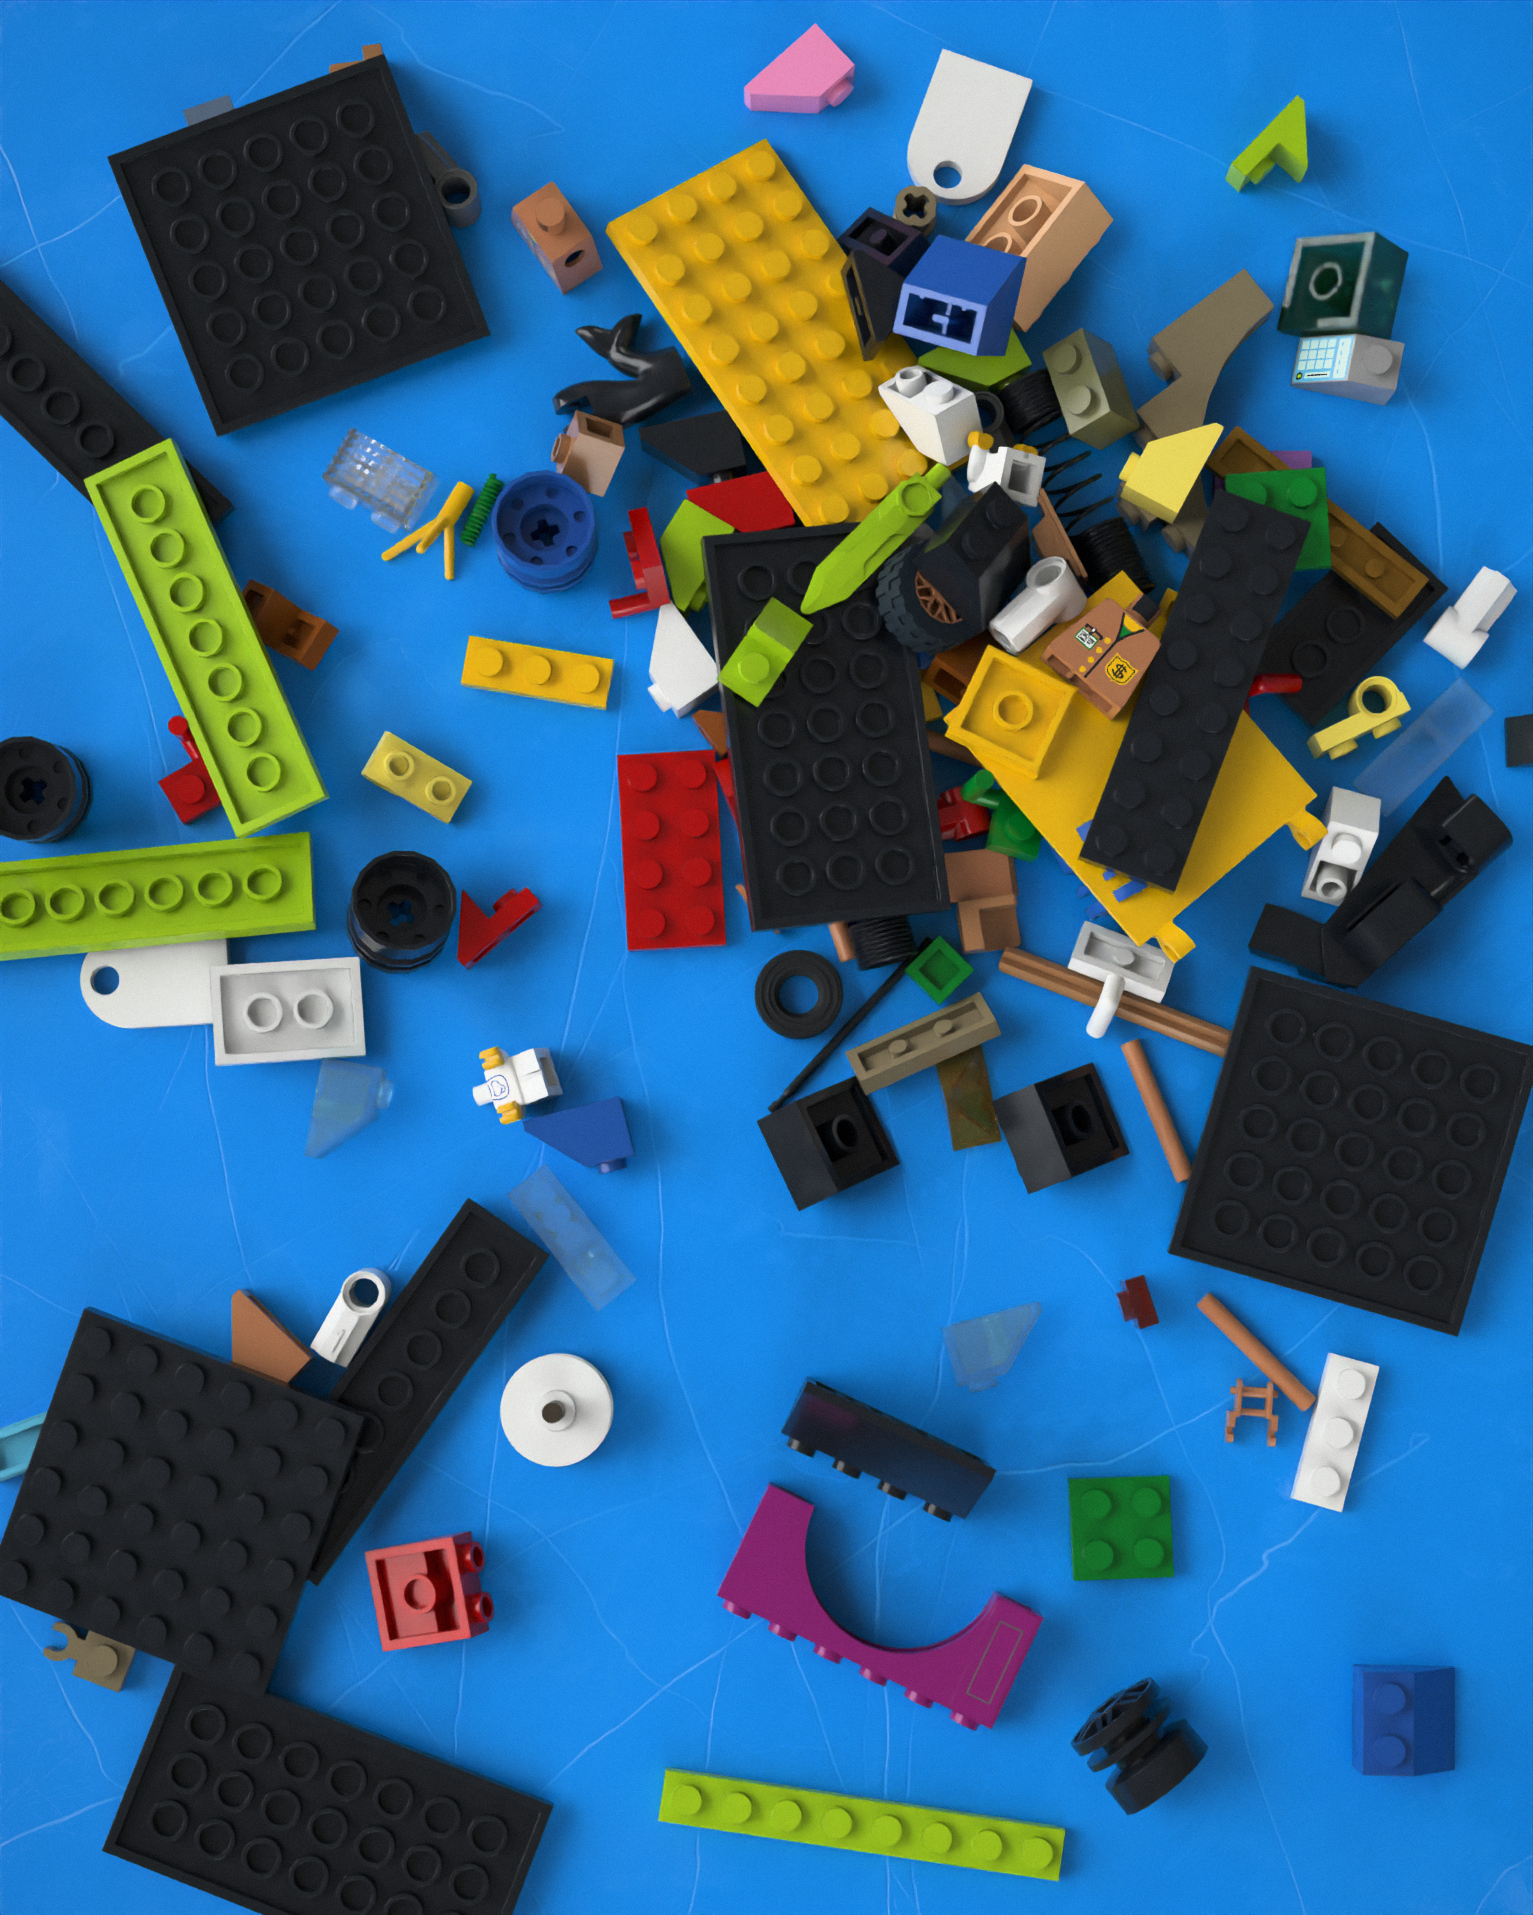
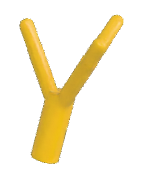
M457 482L437 517L383 552L381 555L382 560H391L420 540L421 542L417 545L416 551L419 554H423L444 530L445 578L452 580L454 578L455 561L454 525L474 494V490L463 482Z

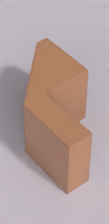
M987 849L944 853L951 904L1009 894L1019 895L1014 857Z

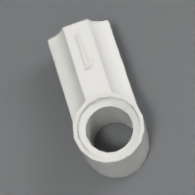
M1047 557L1033 565L1025 578L1027 587L989 622L988 629L994 639L1007 652L1016 657L1051 624L1067 622L1079 615L1085 608L1087 603L1086 595L1062 557Z
M1484 566L1454 606H1449L1443 612L1423 641L1463 670L1489 637L1487 631L1512 601L1517 590L1504 575Z
M373 1267L363 1268L351 1274L343 1282L341 1293L311 1343L310 1348L327 1360L348 1368L381 1309L390 1299L392 1288L388 1276L381 1270ZM367 1278L376 1284L379 1296L374 1304L367 1305L357 1299L354 1288L359 1279Z

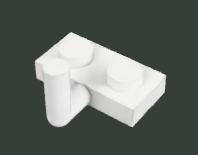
M1085 920L1067 968L1105 982L1100 999L1086 1026V1031L1091 1037L1101 1038L1104 1036L1118 1008L1123 990L1157 1003L1161 1002L1165 995L1174 963L1165 955L1162 949L1146 943L1138 947L1130 937Z

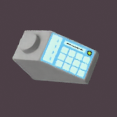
M1361 334L1300 338L1290 387L1385 406L1396 391L1405 343Z

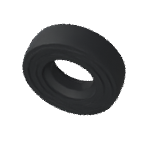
M806 950L787 951L772 958L761 970L755 985V1004L763 1022L775 1033L791 1039L811 1038L824 1032L836 1020L842 1007L843 986L838 972L824 957ZM796 975L808 977L815 983L818 989L816 1005L810 1011L802 1014H795L786 1010L779 998L782 984L788 978Z

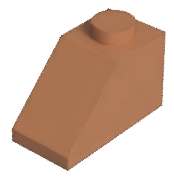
M238 1289L232 1295V1361L292 1384L313 1363L317 1356L248 1289Z

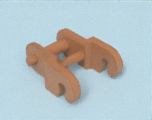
M1237 1378L1235 1387H1230V1394H1235L1233 1411L1226 1410L1225 1442L1233 1443L1234 1433L1232 1431L1235 1427L1236 1417L1247 1415L1268 1419L1267 1446L1275 1447V1432L1278 1430L1279 1416L1272 1414L1273 1398H1278V1391L1274 1390L1272 1381H1268L1266 1388L1243 1386L1242 1379ZM1242 1397L1264 1398V1410L1242 1408Z

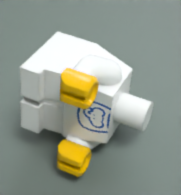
M971 431L967 438L968 446L971 448L967 467L968 489L975 493L996 481L1019 507H1037V497H1039L1046 458L1038 456L1036 448L1025 444H1016L1013 448L999 447L998 453H990L989 449L994 443V438L987 433Z
M498 1046L480 1052L479 1058L485 1061L482 1067L486 1070L484 1075L487 1083L473 1087V1096L478 1106L493 1102L497 1113H502L503 1117L499 1118L502 1124L507 1125L523 1119L526 1115V1105L537 1104L563 1095L548 1048H532L512 1057H509L507 1052Z

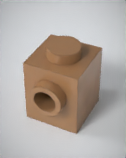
M576 410L566 435L559 433L552 449L551 461L556 463L557 473L568 475L580 484L587 494L592 493L604 497L625 449L622 425Z

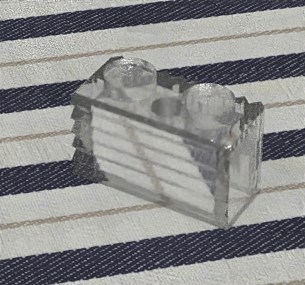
M353 427L349 429L347 436L343 439L337 453L334 454L332 461L328 464L322 476L326 485L331 489L328 495L333 500L351 510L355 508L356 504L370 510L373 513L370 519L393 534L397 532L398 528L403 529L407 533H412L440 486L439 480L434 473Z

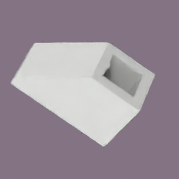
M919 365L901 369L894 378L878 386L880 396L917 450L945 466H949L970 454L971 448L968 446L967 438L971 431L983 432L974 393Z
M1333 786L1320 819L1329 833L1312 848L1301 890V897L1338 907L1359 883L1379 834L1381 799Z

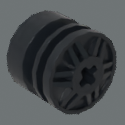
M32 736L10 737L0 742V835L33 844L56 843L73 835L86 821L93 803L92 779L84 762L69 749ZM35 782L47 785L42 791L45 797L43 802L30 799L35 793V789L32 786Z
M391 851L374 858L359 872L352 889L347 912V935L355 953L370 967L388 974H410L427 967L433 962L444 948L456 914V890L448 872L434 859L415 851ZM400 914L408 918L407 922L402 921L398 926L391 923V918L396 919Z
M1152 1677L1144 1678L1108 1698L1089 1716L1087 1722L1076 1733L1070 1743L1080 1757L1093 1752L1086 1763L1093 1773L1102 1771L1113 1764L1117 1765L1104 1786L1127 1815L1135 1814L1147 1808L1166 1795L1199 1764L1208 1750V1746L1186 1719H1181L1162 1727L1163 1722L1171 1713L1174 1704L1168 1697L1154 1701L1161 1688Z

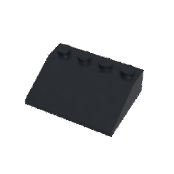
M806 1376L781 1429L782 1434L789 1436L786 1444L788 1447L812 1458L816 1451L819 1450L835 1458L831 1467L856 1479L860 1478L862 1471L880 1479L877 1487L879 1490L904 1501L908 1493L925 1500L926 1503L923 1510L947 1522L951 1521L953 1514L963 1519L967 1517L997 1471L986 1460Z

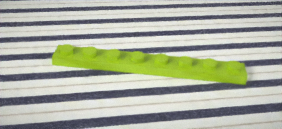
M666 1767L658 1821L1054 1881H1059L1065 1828L1062 1826Z

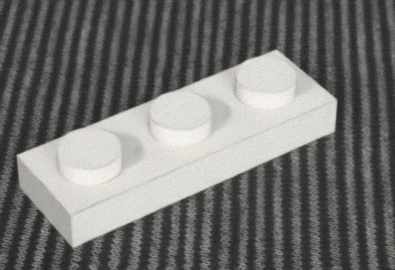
M1328 1353L1290 1498L1342 1512L1379 1366Z

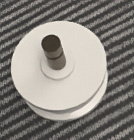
M565 1353L544 1355L529 1361L519 1368L507 1383L500 1405L502 1427L511 1445L528 1460L551 1467L574 1464L595 1451L607 1436L614 1414L612 1392L602 1373L587 1360Z

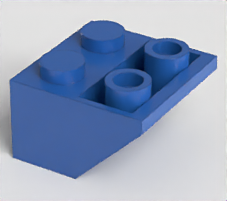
M938 235L903 282L893 333L974 356H1005L1027 257Z

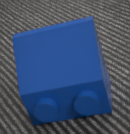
M1353 1664L1352 1766L1362 1775L1420 1776L1455 1770V1667Z

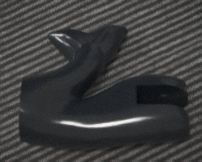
M635 313L619 320L612 330L589 325L577 328L575 333L594 352L607 359L616 370L637 380H589L579 382L556 393L552 402L555 414L557 415L569 414L591 405L594 411L591 415L620 424L622 429L625 430L692 396L693 391L683 363L674 346L648 352H639L634 348L642 320V314ZM570 424L563 429V433L565 435L568 431Z

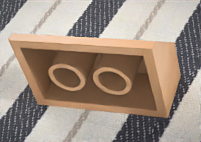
M1024 164L964 241L1027 257L1012 328L1026 333L1031 325L1040 318L1043 310L1059 289L1068 282L1072 273L1088 252L1099 242L1102 234L1114 219L1085 182Z

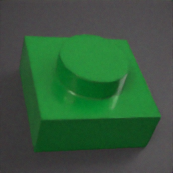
M940 935L904 970L938 1006L974 971Z

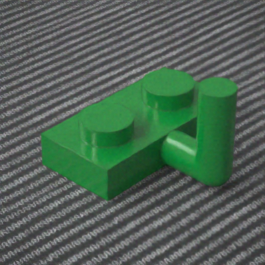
M988 770L978 771L961 787L960 795L967 802L994 809L985 849L1028 862L1034 861L1038 857L1042 834L1000 785L998 790L991 788L994 784V777Z

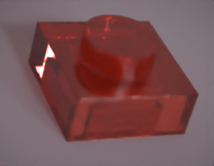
M1135 1275L1120 1280L1123 1291L1115 1293L1124 1322L1132 1320L1134 1327L1137 1329L1158 1324L1159 1320L1144 1275Z

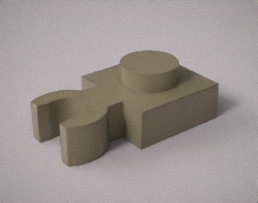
M64 1620L54 1623L52 1629L64 1633L68 1639V1644L63 1650L50 1645L45 1647L43 1651L45 1657L53 1661H63L68 1658L77 1660L72 1675L118 1693L123 1690L138 1649L90 1630L87 1637H84L75 1624Z

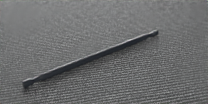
M927 936L920 943L917 949L919 951L917 956L905 960L788 1085L780 1098L767 1108L771 1113L781 1108L787 1098L791 1097L906 974L904 970L933 942L930 937Z

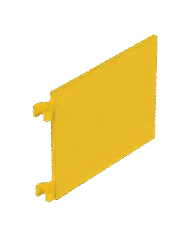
M1122 570L1087 599L1085 608L1079 615L1067 622L1056 624L1016 658L1063 680L1039 659L1049 644L1105 599H1113L1125 610L1138 594L1143 593ZM1160 615L1148 628L1159 641L1167 621ZM1150 663L1128 701L1112 720H1109L1081 694L1076 693L1040 773L1035 780L970 748L968 749L983 767L992 773L995 781L1138 947H1141L1151 937L1156 938L1165 955L1175 964L1196 947L1193 940L1173 923V919L1283 825L1289 826L1295 840L1306 851L1329 832L1319 819L1305 809L1306 805L1318 795L1242 709L1174 894L1171 895L1148 886L1141 892L1118 903L1113 891L1132 880L1116 875L1106 881L1102 874L1107 870L1077 860L1084 842L1076 828L1092 820L1150 668ZM958 706L943 718L948 726Z

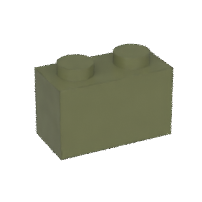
M1080 328L1042 352L1071 436L1101 451L1140 427L1110 343Z

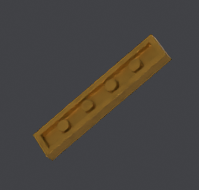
M1237 425L1204 465L1207 470L1222 482H1224L1225 474L1292 470ZM1327 498L1332 565L1330 568L1396 620L1429 579Z

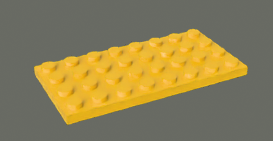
M766 138L607 224L605 233L805 527L862 522L902 481L909 480L916 472L924 477L938 463L917 450L880 396L878 386L894 378L901 369L917 365L918 359L900 334L893 333L892 330L874 360L864 361L840 272L848 257ZM970 454L946 466L951 475L968 465Z

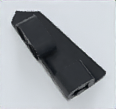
M1445 776L1321 928L1320 939L1325 983L1356 989L1443 911L1445 904L1512 845L1513 838L1509 829L1476 794H1471L1464 800L1450 777Z

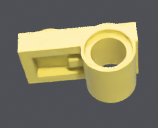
M1373 676L1364 680L1350 694L1347 702V710L1350 717L1315 733L1306 743L1314 759L1328 753L1331 760H1335L1357 749L1358 745L1355 740L1372 732L1375 739H1379L1402 727L1399 719L1408 713L1411 708L1403 692L1400 693L1397 686L1390 679L1382 676ZM1374 691L1383 698L1385 707L1382 713H1372L1365 708L1362 701L1364 692Z
M388 731L384 732L361 772L362 776L370 782L403 798L449 824L473 782Z

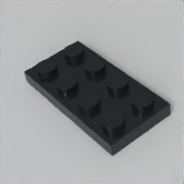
M1379 522L1369 531L1429 579L1425 586L1401 615L1394 620L1331 569L1273 627L1256 674L1297 673L1300 675L1302 687L1299 692L1272 694L1310 730L1449 589Z

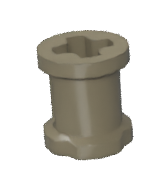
M910 185L902 189L896 196V205L892 218L921 231L925 238H928L933 232L936 222L937 199L927 187ZM908 208L914 213L922 210L924 211L923 218L920 219L915 214L908 218L906 217V211Z

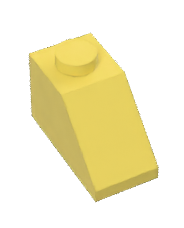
M1212 423L1150 441L1141 456L1132 452L1118 477L1126 482L1120 497L1172 524L1224 427L1218 423Z

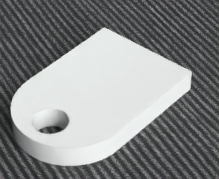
M942 49L908 144L907 165L914 184L917 187H927L933 192L937 202L945 205H965L985 196L994 187L1000 176L1031 91L1033 80ZM942 167L954 168L960 174L961 181L953 188H942L934 180L935 172Z
M226 938L88 952L80 973L82 995L88 1007L97 1017L106 1023L120 1028L143 1029L213 1024L209 966L231 965L230 940ZM113 967L119 975V985L113 993L101 995L94 986L95 975L102 968Z

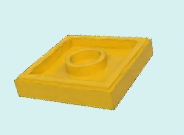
M988 644L945 733V737L1035 780L1079 688Z

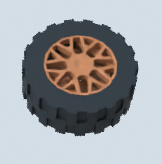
M927 538L914 543L888 559L884 564V570L879 573L877 579L879 586L876 588V598L879 600L880 606H878L880 615H883L887 623L885 626L889 632L895 634L897 641L903 646L911 647V650L914 652H926L927 655H935L958 646L974 637L976 633L911 562L930 539Z

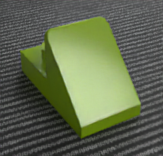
M1298 95L1231 163L1225 180L1238 192L1250 180L1255 185L1260 183L1276 163L1298 183L1302 181L1308 168L1305 101Z
M771 597L716 680L758 708L798 650L813 624L774 597Z

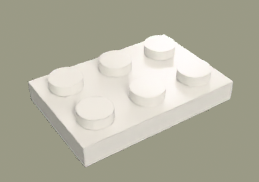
M359 957L209 966L216 1067L366 1056Z

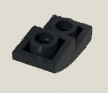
M1266 903L1248 944L1250 953L1295 967L1300 976L1325 983L1320 930L1325 924ZM1328 984L1346 990V987Z

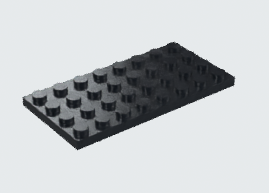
M861 522L702 536L700 540L718 675L771 597H774L813 624L798 650L758 708L719 682L751 933L947 912L951 909L916 652L911 650V647L903 646L897 641V637L893 632H889L885 626L887 623L883 615H880L878 606H880L879 600L876 598V588L879 586V581L877 580L879 573L884 570V564L888 559L902 551V546L900 545L848 599L809 615L803 614L800 609L816 567Z
M177 1659L102 1851L262 1915H512L554 1803L271 1691H267L263 1699L221 1683L200 1667Z

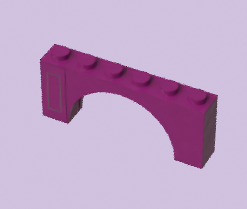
M769 1481L718 1588L717 1596L725 1599L722 1607L747 1620L754 1613L770 1621L767 1629L789 1641L795 1642L797 1635L816 1643L813 1652L829 1661L840 1664L844 1657L861 1665L858 1673L874 1683L886 1686L888 1679L907 1688L904 1696L919 1705L931 1709L934 1702L952 1710L949 1718L962 1726L977 1731L979 1724H982L992 1729L1041 1625L1043 1616L1040 1612L994 1591L983 1610L971 1623L942 1641L920 1647L897 1648L865 1640L842 1626L827 1611L810 1581L805 1559V1543L809 1521L815 1504Z

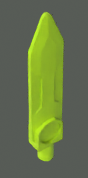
M938 462L924 477L916 472L909 480L902 481L816 567L801 604V612L809 615L848 599L934 512V505L942 498L937 491L952 477L948 468Z

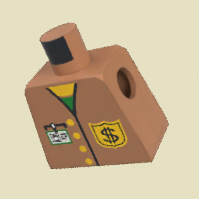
M553 181L512 208V224L563 295L603 269L592 235ZM576 251L580 252L578 258L565 264L566 259Z
M1138 594L1125 610L1113 599L1107 598L1055 638L1039 659L1064 681L1078 687L1077 692L1109 720H1112L1128 701L1161 646L1159 639L1148 630L1161 615V609L1151 598L1144 594Z

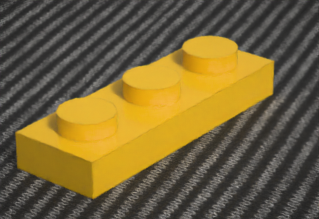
M469 635L461 685L469 688L606 710L615 663L613 659Z

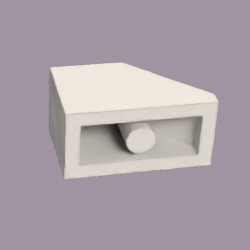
M670 600L669 604L660 606L649 667V675L653 685L647 689L663 712L671 708L679 719L719 691V682L716 680L718 677L716 663Z

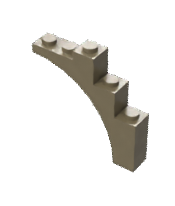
M1245 268L1152 337L1147 349V353L1150 355L1147 358L1148 363L1162 381L1169 379L1172 384L1135 412L1140 427L1131 433L1143 451L1150 441L1203 426L1209 396L1220 372L1238 347L1268 320L1274 305ZM1199 473L1172 524L1121 498L1120 495L1126 482L1120 483L1114 495L1118 500L1115 506L1121 517L1125 518L1124 520L1131 527L1137 524L1143 533H1146L1160 522L1164 527L1161 529V534L1166 543L1176 553L1183 551L1190 560L1208 513L1201 473Z

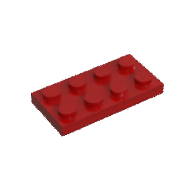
M715 749L617 755L628 952L726 946L717 775L713 767V763H716Z

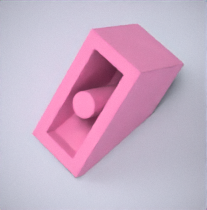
M815 23L744 87V104L751 111L819 114L829 104L836 107L852 92L854 88L852 83L854 82L855 64Z

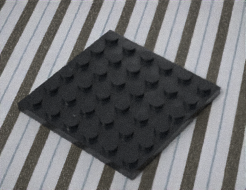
M384 53L107 157L218 438L491 336Z
M1250 965L1167 1252L1458 1337L1532 1089L1533 1046Z
M89 1306L83 1310L0 1544V1595L173 1664H176L177 1659L200 1667L221 1683L263 1699L264 1694L270 1688L368 1414Z

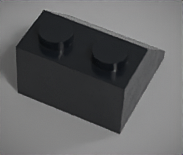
M996 481L961 500L911 561L976 635L984 631L1031 569L1028 517Z
M1093 1062L1037 1082L991 1102L1028 1194L1130 1154Z
M856 1076L796 1100L756 1121L798 1211L899 1165V1161L868 1096L865 1095Z

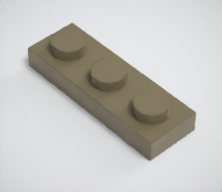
M978 992L845 1053L865 1095H868L963 1051L976 1047L1001 1035V1032L990 1008L981 993Z

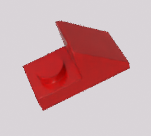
M527 887L520 893L513 888L494 903L492 908L496 913L488 919L469 895L462 890L457 959L467 970L471 969L543 906Z

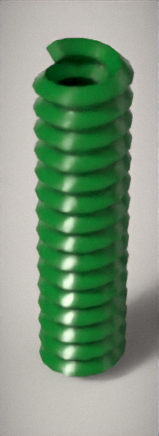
M495 473L488 475L487 483H484L485 487L482 488L483 491L478 496L479 500H476L477 504L474 505L470 517L467 518L468 522H465L466 526L463 527L464 530L459 535L460 540L470 547H475L474 543L477 542V538H480L479 534L484 529L483 525H486L485 521H488L487 517L492 512L491 508H494L493 504L496 502L497 495L500 494L502 487L505 486L504 482L496 479L497 474Z

